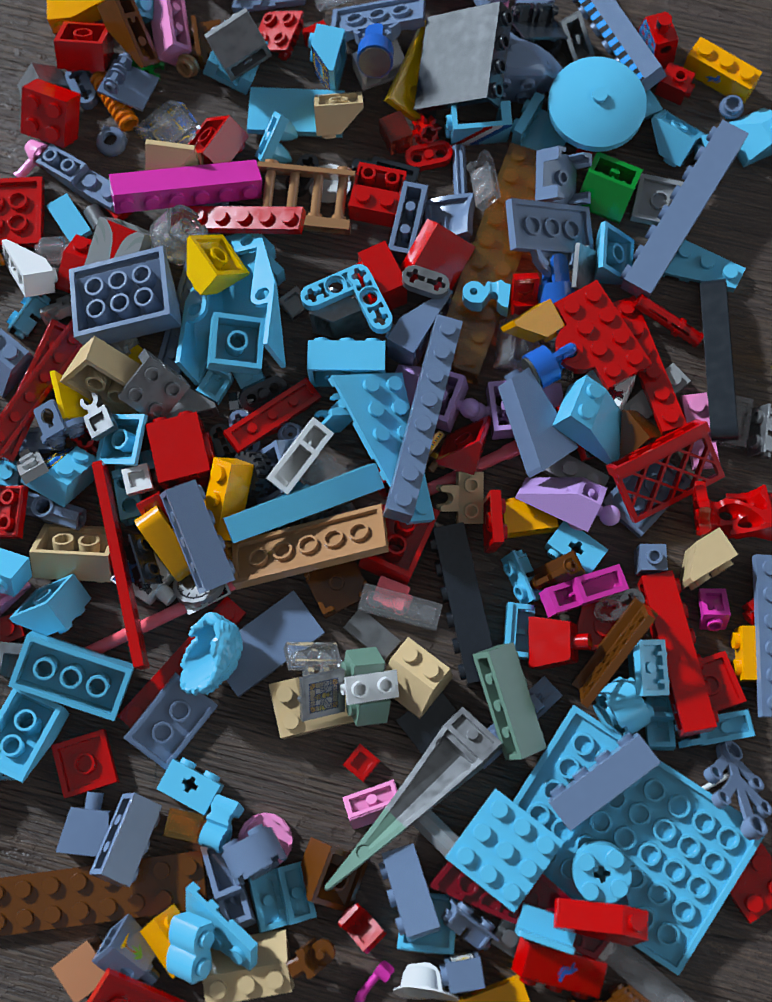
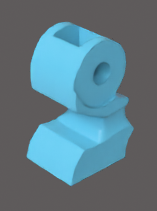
M499 280L497 282L487 281L486 285L483 286L480 282L470 281L463 287L462 302L467 309L478 312L482 311L491 299H495L497 301L498 313L507 317L511 284Z
M216 794L211 803L212 810L207 815V822L199 836V846L208 847L217 853H222V846L230 842L232 837L231 820L233 817L239 819L244 808L239 802Z

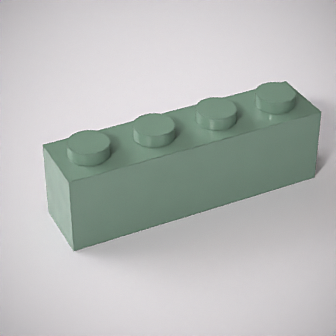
M514 642L497 645L472 654L498 738L503 745L502 751L505 760L524 759L546 749L544 735L536 716L535 706L530 697L527 681L524 677Z

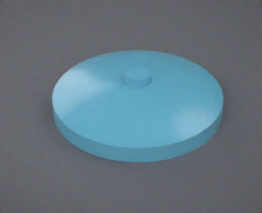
M605 57L582 58L567 65L554 79L547 102L549 119L555 131L569 144L579 149L593 152L609 151L624 145L632 139L644 120L647 108L645 89L637 75L621 62Z

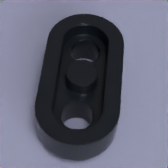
M269 375L244 387L238 395L239 404L244 410L254 412L288 390L287 383L278 375ZM272 383L277 384V389L275 391L269 390V387ZM249 394H254L255 396L252 402L247 401Z

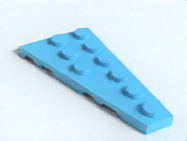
M403 373L332 375L328 379L332 388L335 387L341 397L339 401L343 408H347L353 419V426L371 459H375L381 470L379 472L383 481L386 480L390 487L411 410ZM425 472L414 515L408 524L428 523L435 519Z

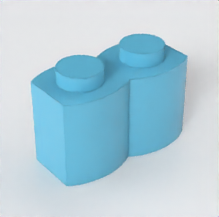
M189 911L173 916L169 928V941L171 945L166 958L168 973L191 984L208 977L212 967L210 948L215 938L212 921Z

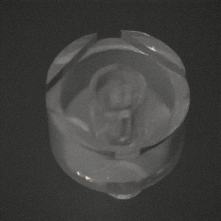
M176 205L169 208L150 226L151 248L164 246L168 261L181 266L187 262V238L189 235H208V230L205 224L201 226L197 220L199 215L194 210L184 205Z

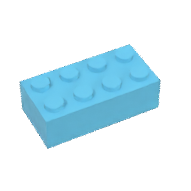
M31 631L26 635L8 687L115 721L135 667H133L132 663Z

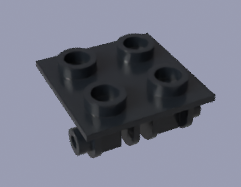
M517 3L512 6L513 26L524 40L534 42L536 39H546L555 42L558 39H568V36L554 20V16H557L559 12L558 6L554 3H536V5L535 3Z

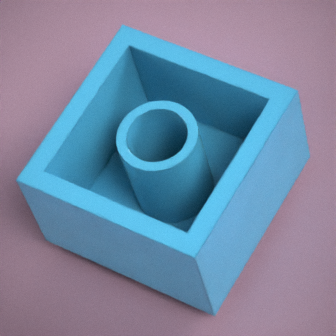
M214 312L210 325L207 369L258 375L262 369L266 318Z

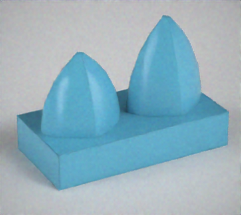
M274 111L255 154V157L260 161L265 162V159L278 160L281 164L292 162L289 152L279 143L280 140L290 141L298 138L297 130L288 118Z

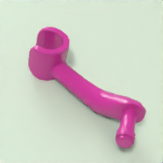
M381 961L372 976L357 992L354 1002H365L368 992L376 982L381 979L386 983L395 969L387 961Z

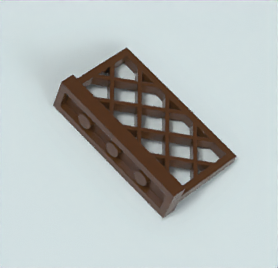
M635 597L571 681V684L579 689L581 704L587 708L658 616L656 611Z

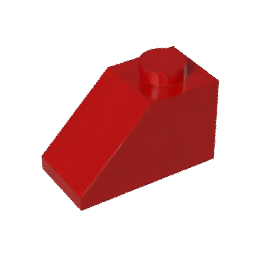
M76 234L66 247L57 276L58 282L55 283L57 289L70 293L69 269L84 266L92 242L91 239Z

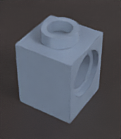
M639 544L635 548V576H644L668 570L666 544Z

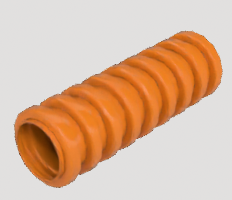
M107 70L105 72L97 71L91 76L90 82L96 92ZM97 92L121 131L127 132L137 126L138 118L130 106Z

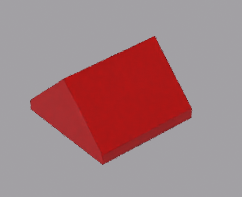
M490 415L447 434L436 459L437 464L474 475L485 447L492 420Z

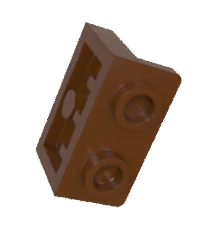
M192 15V25H188L190 40L195 42V45L191 46L192 56L198 60L200 69H205L212 48L204 34L209 32L214 26L220 25L221 20L197 23L196 16Z

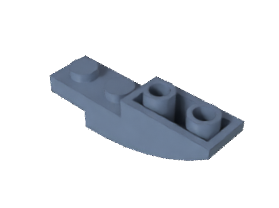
M52 144L36 160V163L46 172L88 202L98 204L99 207L102 206L113 213L115 212L110 190V180L90 170L86 163Z

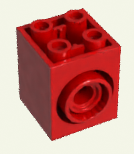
M183 411L178 413L176 417L168 419L167 417H159L153 419L151 423H147L146 429L157 479L163 490L165 491L192 480H196L197 485H201V487L208 486L213 458L216 457L212 446L213 442L210 433L206 432L197 411Z

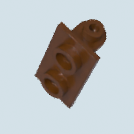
M572 550L534 569L535 575L532 577L530 585L534 590H544L548 587L570 581L575 577L585 575L586 572L575 551Z

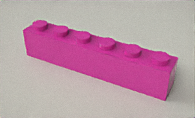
M256 160L109 174L115 214L262 198V178Z

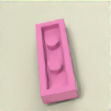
M707 393L682 395L679 399L686 422L689 423L695 419L706 421L710 427ZM702 439L694 443L691 453L698 456L702 455L705 447ZM715 442L712 444L719 459L717 445ZM690 456L692 471H694L700 459ZM705 462L703 469L713 468L709 462Z

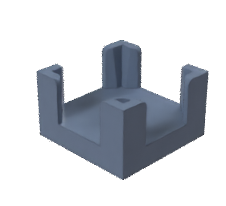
M563 146L536 151L535 201L577 206L591 204V192L576 193L577 169L592 165L591 153L581 152L566 155L562 154L566 152V147Z

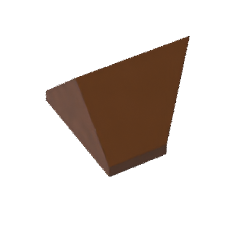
M622 410L619 458L662 437L659 429L638 411Z

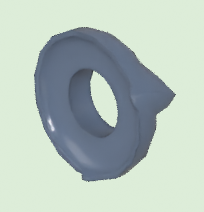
M107 125L103 126L96 138L98 150L103 155L109 157L121 154L128 142L123 131ZM109 135L117 137L116 142L112 145L104 143L105 138Z

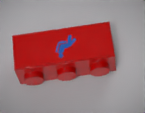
M520 937L511 970L520 977L519 981L531 986H536L537 982L546 984L545 987L551 991L562 993V990L565 989L571 991L573 996L587 1000L588 996L600 997L608 963L599 957L596 960L578 951H575L574 955Z

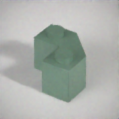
M376 647L346 650L345 659L341 662V668L345 670V677L383 672L385 662ZM390 699L352 705H347L346 702V710L356 726L387 723L391 701Z

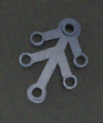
M734 741L720 742L716 746L718 759L714 765L704 770V777L709 783L716 784L723 779L722 772L726 767L730 777L722 789L711 796V800L718 809L722 810L731 804V797L735 792L744 819L740 827L741 833L748 840H758L768 832L767 825L763 819L772 814L771 805L757 794L764 789L763 781L754 775L740 760L743 757V753ZM748 798L754 804L753 811L755 814H753Z

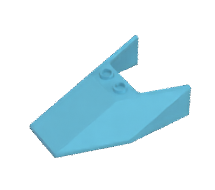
M237 233L225 236L250 272L249 275L218 294L200 295L192 286L185 301L175 363L195 385L201 383L207 371L210 325L214 312L266 318L263 346L281 368L286 367L277 282L263 234Z

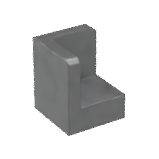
M0 642V676L12 677L23 644Z

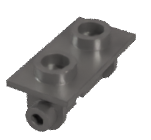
M768 403L752 409L750 432L747 441V457L760 454L762 459H771L772 436L768 435V432L772 433L771 404Z

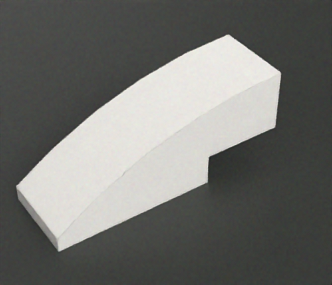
M313 417L266 479L288 495L334 433Z

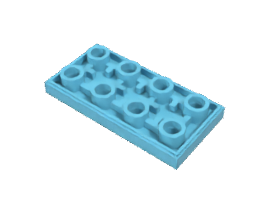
M251 87L247 133L264 134L275 111L292 122L298 136L322 137L316 134L314 95L345 93V91ZM342 132V134L336 135V137H337V138H342V137H343V132Z

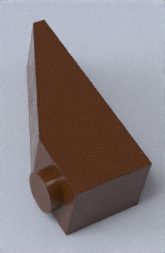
M105 0L97 6L107 31L141 68L161 62L134 0Z

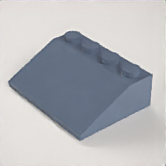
M164 246L69 269L74 338L83 346L94 336L105 341L107 344L182 327L179 302Z

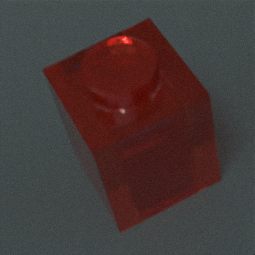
M401 110L379 119V133L391 155L403 153L413 146V133Z

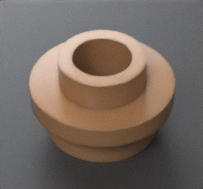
M183 53L178 57L176 68L183 77H193L199 72V65L193 56Z

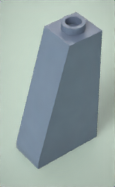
M528 367L522 372L515 369L504 376L506 382L498 386L526 473L530 478L544 471L577 449L578 446L576 442L552 426L557 412Z

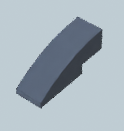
M201 846L200 849L213 895L218 902L222 917L227 921L234 920L242 929L256 924V918L245 885L237 887L222 857L224 850L222 853H217L213 849Z

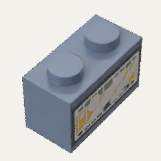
M477 950L455 953L453 956H444L445 963L439 964L443 987L448 986L450 994L485 988L481 960Z

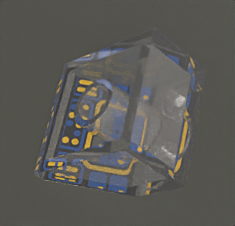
M168 100L133 129L144 142H146V139L181 144L182 142L192 140L196 136L195 132L201 127L185 103Z

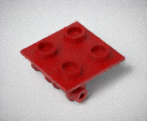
M303 11L265 12L258 28L264 40L268 42L269 50L277 51L278 57L283 61L291 57L293 47L296 46L301 29L304 27Z

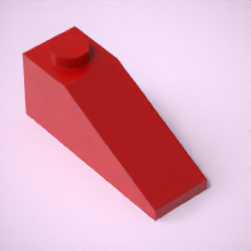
M556 898L553 928L630 947L648 941V911L619 904Z

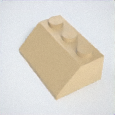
M94 336L81 347L60 382L93 401L91 393L95 392L101 396L103 400L102 405L108 406L113 414H135L137 411L120 400L118 394L141 365L108 345L105 341Z
M44 524L29 551L33 578L53 580L61 579L74 573L79 581L104 583L111 582L110 579L114 576L105 527L84 526L79 531L57 524Z
M287 929L250 935L258 943L257 964L250 971L242 965L235 964L230 957L211 947L212 967L208 977L203 979L205 1002H238L292 992L295 987L294 980L286 966V963L291 960Z

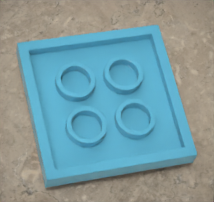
M494 789L445 858L512 912H515L564 844V841L500 791Z

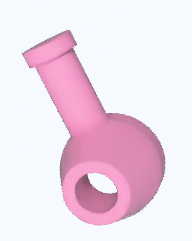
M29 140L25 145L28 160L13 174L17 178L26 177L35 166L40 167L36 160L49 145L42 141Z

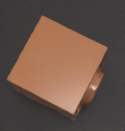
M98 936L84 942L52 967V970L73 1002H80L91 995L105 971L92 962L102 944Z

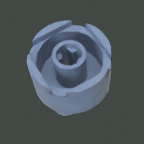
M260 824L247 832L249 836L245 839L238 841L236 838L222 846L224 850L222 857L237 887L245 885L244 880L248 877L253 881L279 866V858L283 861L288 859L272 827L267 828V826L263 827Z

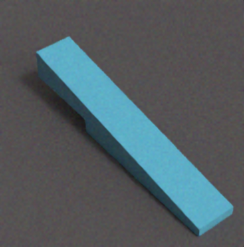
M372 463L223 519L232 543H236L385 487L377 464Z

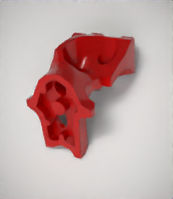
M703 481L694 482V493L691 496L697 536L704 537L720 527L727 539L757 537L772 541V492L768 493L766 485L746 493H726V498L718 502H712L708 498L706 483ZM723 512L732 515V519L723 520L719 514Z

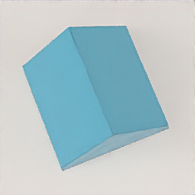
M603 221L600 224L595 242L597 254L594 281L598 280L602 284L622 285L623 279L620 278L627 265H633L634 239L607 221Z

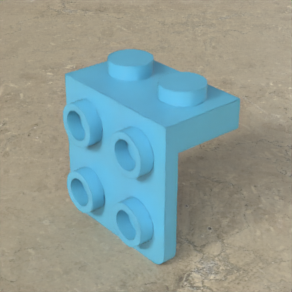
M535 92L531 100L527 99L521 111L523 114L520 119L516 118L510 131L513 133L511 145L536 157L537 150L555 146L564 147L567 143L555 131L548 112L542 109L544 95Z

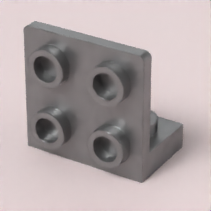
M144 348L138 356L142 365L119 392L118 398L140 414L147 415V419L152 421L155 418L167 417L190 388V385L183 376Z

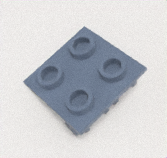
M123 53L118 56V59H114L97 92L143 111L159 81V77L133 67L130 54Z

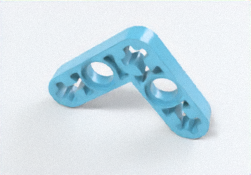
M356 264L307 285L301 291L302 305L309 311L319 310L354 294L370 328L375 333H387L392 327V314L370 270L365 265ZM359 273L360 276H363L364 288H361L359 280L355 279V274ZM339 282L343 285V289L339 293H332L329 290L330 284ZM321 288L325 289L326 298H324ZM369 293L377 297V301L371 305L363 301V297ZM313 294L314 296H317V301L312 302V300L309 299L308 295ZM376 310H379L380 317L385 319V325L377 322Z

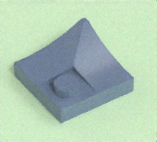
M461 193L427 200L425 222L427 219L437 222L461 238L473 235V216L478 196L475 193Z

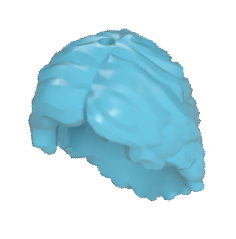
M214 612L206 613L196 624L190 627L189 637L195 638L186 648L182 663H180L183 669L180 687L187 694H193L194 696L198 693L208 695L214 692L223 681L227 680L233 671L236 670L238 660L241 657V651L243 650L239 628L231 621L225 619L224 616Z

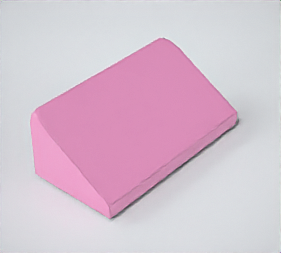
M394 779L342 797L353 829L361 828L376 821L398 791Z

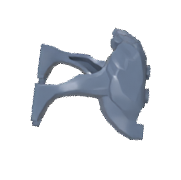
M474 0L476 6L498 1L502 3L508 2V0ZM516 0L514 5L517 3H535V5L536 3H554L556 0ZM514 27L510 32V47L507 53V69L504 75L501 101L510 100V102L524 104L527 99H532L535 92L543 95L550 91L551 85L562 70V67L549 52L537 44L524 40Z

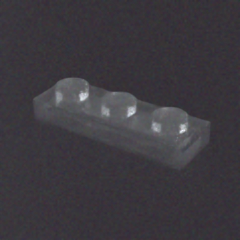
M365 583L358 610L435 631L443 604Z

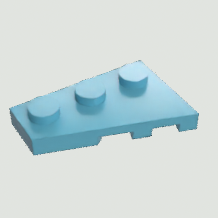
M193 881L186 887V911L212 921L215 938L211 947L230 957L235 964L242 965L250 971L257 964L258 943L234 920L227 921L218 911L219 905L212 899L207 902L198 893L201 888Z

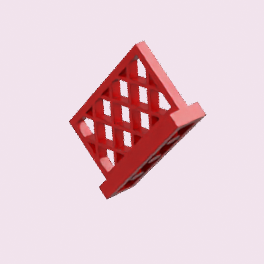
M695 419L605 465L609 475L613 476L633 523L636 524L693 494L695 481L701 479L706 483L707 487L725 477L708 434L711 432L708 422ZM702 439L705 446L702 455L698 456L691 453L694 443ZM677 451L684 453L679 468L668 465L671 455ZM689 456L700 459L694 474L684 470ZM705 462L711 463L715 474L708 478L700 476ZM653 463L661 465L656 480L646 477L648 467ZM667 467L677 471L672 485L662 482ZM683 473L693 476L690 487L685 490L678 488ZM630 475L638 476L634 491L627 490L622 479ZM644 479L655 482L650 497L639 494ZM660 485L671 488L667 499L663 501L655 499ZM637 497L647 499L648 502L645 510L637 514L634 508Z

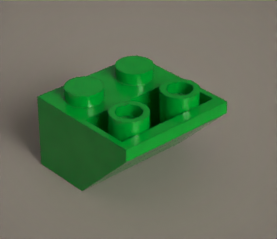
M597 152L580 190V193L591 192V204L581 206L589 207L590 213L620 224L643 169Z

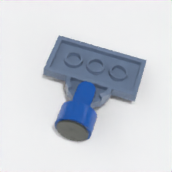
M381 0L333 9L331 26L345 29L346 42L355 39L356 44H358L357 66L359 70L368 77L380 78L387 75L392 69L394 59L392 42L400 35L401 31L407 29L417 30L425 26L426 0Z
M517 198L506 200L510 251L530 252L534 265L542 273L541 285L538 288L537 295L538 303L540 304L551 299L554 304L575 292L574 288L571 287L572 282H570L569 272L573 269L575 244L589 245L594 250L590 208Z

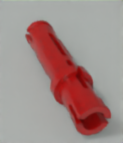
M642 293L635 300L633 308L638 309L652 320L670 330L671 335L674 337L679 336L693 347H697L702 341L703 333L687 324L686 319H679Z

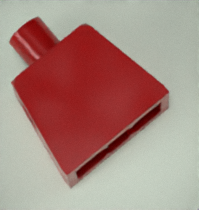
M529 617V668L545 670L574 664L579 660L578 650L592 649L591 634H578L577 624L563 620Z

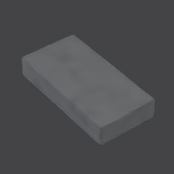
M361 607L343 627L366 648L376 647L384 662L401 642Z

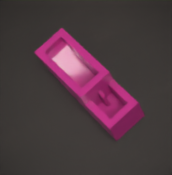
M618 564L548 587L541 591L539 595L547 616L550 618L624 592L629 589L621 566Z

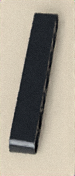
M726 278L700 282L711 440L712 443L739 440L727 282Z

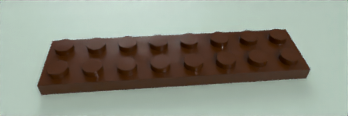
M200 850L141 858L138 866V876L131 883L130 887H117L90 875L89 873L93 865L1 877L0 936L121 920L127 914H130L133 918L159 915L173 904H175L179 912L186 911V887L193 881L201 888L198 893L208 902L206 871L202 852Z

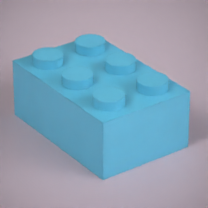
M324 337L308 340L307 372L309 381L314 387H332L328 380L332 375L386 373L385 341H380L377 338H368L365 341H355L353 338L329 340Z

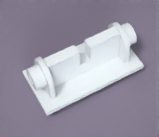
M397 670L344 677L345 684L340 685L341 694L346 695L347 705L399 697Z

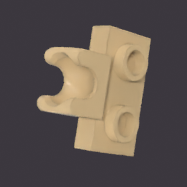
M456 472V485L436 486L437 491L446 492L448 495V500L445 503L436 505L437 510L442 512L456 511V523L483 524L484 472H475L474 475Z

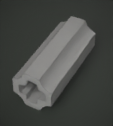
M432 810L412 824L444 857L459 838Z

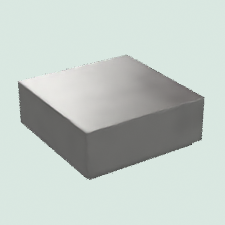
M297 286L279 299V305L293 321L308 311L302 305L301 290Z

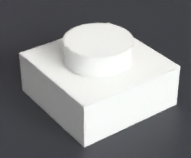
M147 463L121 470L126 493L129 497L154 490L150 468Z

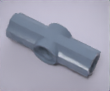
M28 492L25 515L40 519L47 524L54 523L76 531L84 527L87 519L86 509L71 504L62 507L43 495ZM50 505V509L46 513H43L45 507Z

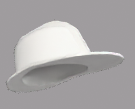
M431 963L409 964L403 973L400 987L393 990L396 996L407 999L459 1001L457 996L444 992L441 973Z

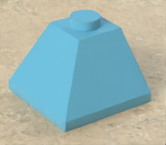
M761 108L729 122L749 133L737 154L743 167L772 155V110Z
M666 110L654 115L651 120L659 155L664 157V162L673 167H676V165L682 166L694 151L701 136L705 135L702 131Z
M112 414L118 429L100 439L95 461L102 460L106 465L137 466L148 416L145 414Z

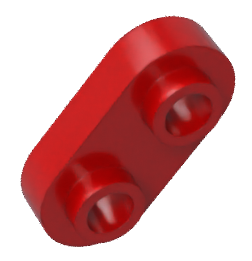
M443 140L415 145L406 151L405 164L418 167L420 171L443 167L451 162L453 149L448 142ZM442 154L444 157L439 158L437 155ZM419 159L421 162L416 163L414 160Z

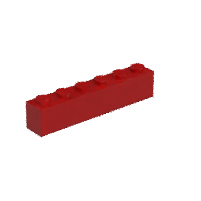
M673 570L641 576L637 585L642 602L658 613L655 621L649 627L652 639H665L670 692L668 698L679 738L711 732L717 727L719 716L716 708L711 706L709 682L704 680L702 675L703 660L700 654H696L694 647L696 636L693 628L688 626L687 618L689 613L686 603H682L680 598V581L674 577Z

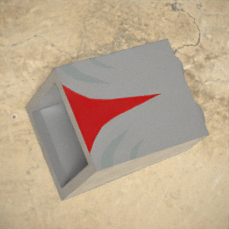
M99 216L84 265L159 247L163 236L121 219Z

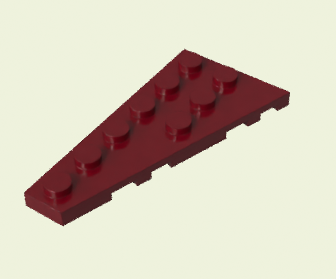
M449 861L428 885L430 888L448 894L453 898L464 901L516 925L523 903L554 913L556 898L571 899L542 873L516 911L512 912ZM576 934L573 947L575 951L597 960L610 942Z

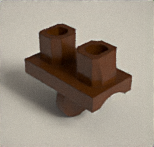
M314 938L295 952L294 958L286 963L292 979L294 980L303 974H306L307 979H310L331 963L336 953L332 942L327 939L317 941Z

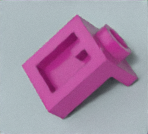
M699 588L697 594L701 613L699 629L710 631L725 630L731 616L726 589Z

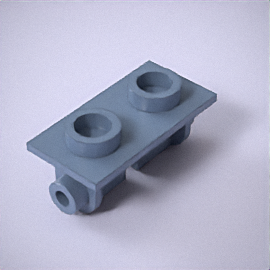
M452 898L448 899L453 907L450 910H444L441 919L444 920V925L448 926L458 935H461L467 927L468 930L463 938L478 950L483 949L486 951L491 945V938L497 942L500 940L493 931L495 926L487 918L482 916L478 919L473 915L474 910L464 901L457 903Z

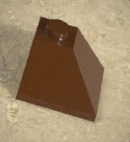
M311 837L301 861L307 900L340 911H345L350 906H353L370 859L331 890L326 891L325 885L347 859L351 851Z

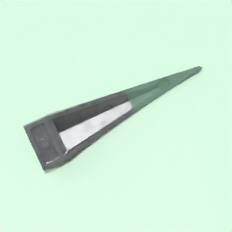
M462 707L443 725L391 801L325 885V890H331L484 768V765L503 747L502 742Z

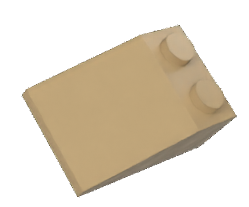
M299 677L269 684L279 734L283 740L354 722L352 717L347 714L346 695L345 712L301 721L300 702L297 700L300 696Z

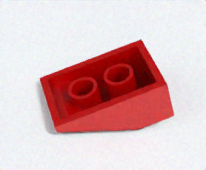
M433 508L435 519L428 523L407 525L404 522L385 517L389 552L362 558L358 567L407 586L440 511Z

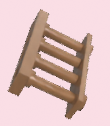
M265 159V162L258 161L257 166L260 173L266 174L262 206L272 207L275 175L290 176L286 207H296L299 178H314L311 210L305 217L303 231L342 235L351 234V222L344 216L348 182H354L356 172L352 171L350 167L338 166L337 169L281 164L278 160ZM324 179L338 181L335 214L332 215V218L322 217V214H320Z

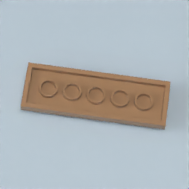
M382 504L260 534L232 543V563L235 568L234 587L238 590L389 552L385 517H382L384 513Z

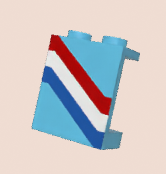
M510 100L501 101L496 121L458 124L456 105H451L450 115H446L445 137L450 139L451 147L455 144L467 146L507 142L512 128Z

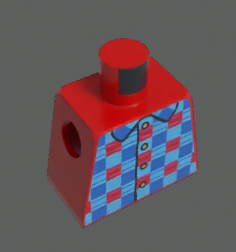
M662 12L645 17L638 33L662 68L666 69L669 62L674 63L678 45V36L672 23V16L668 12Z

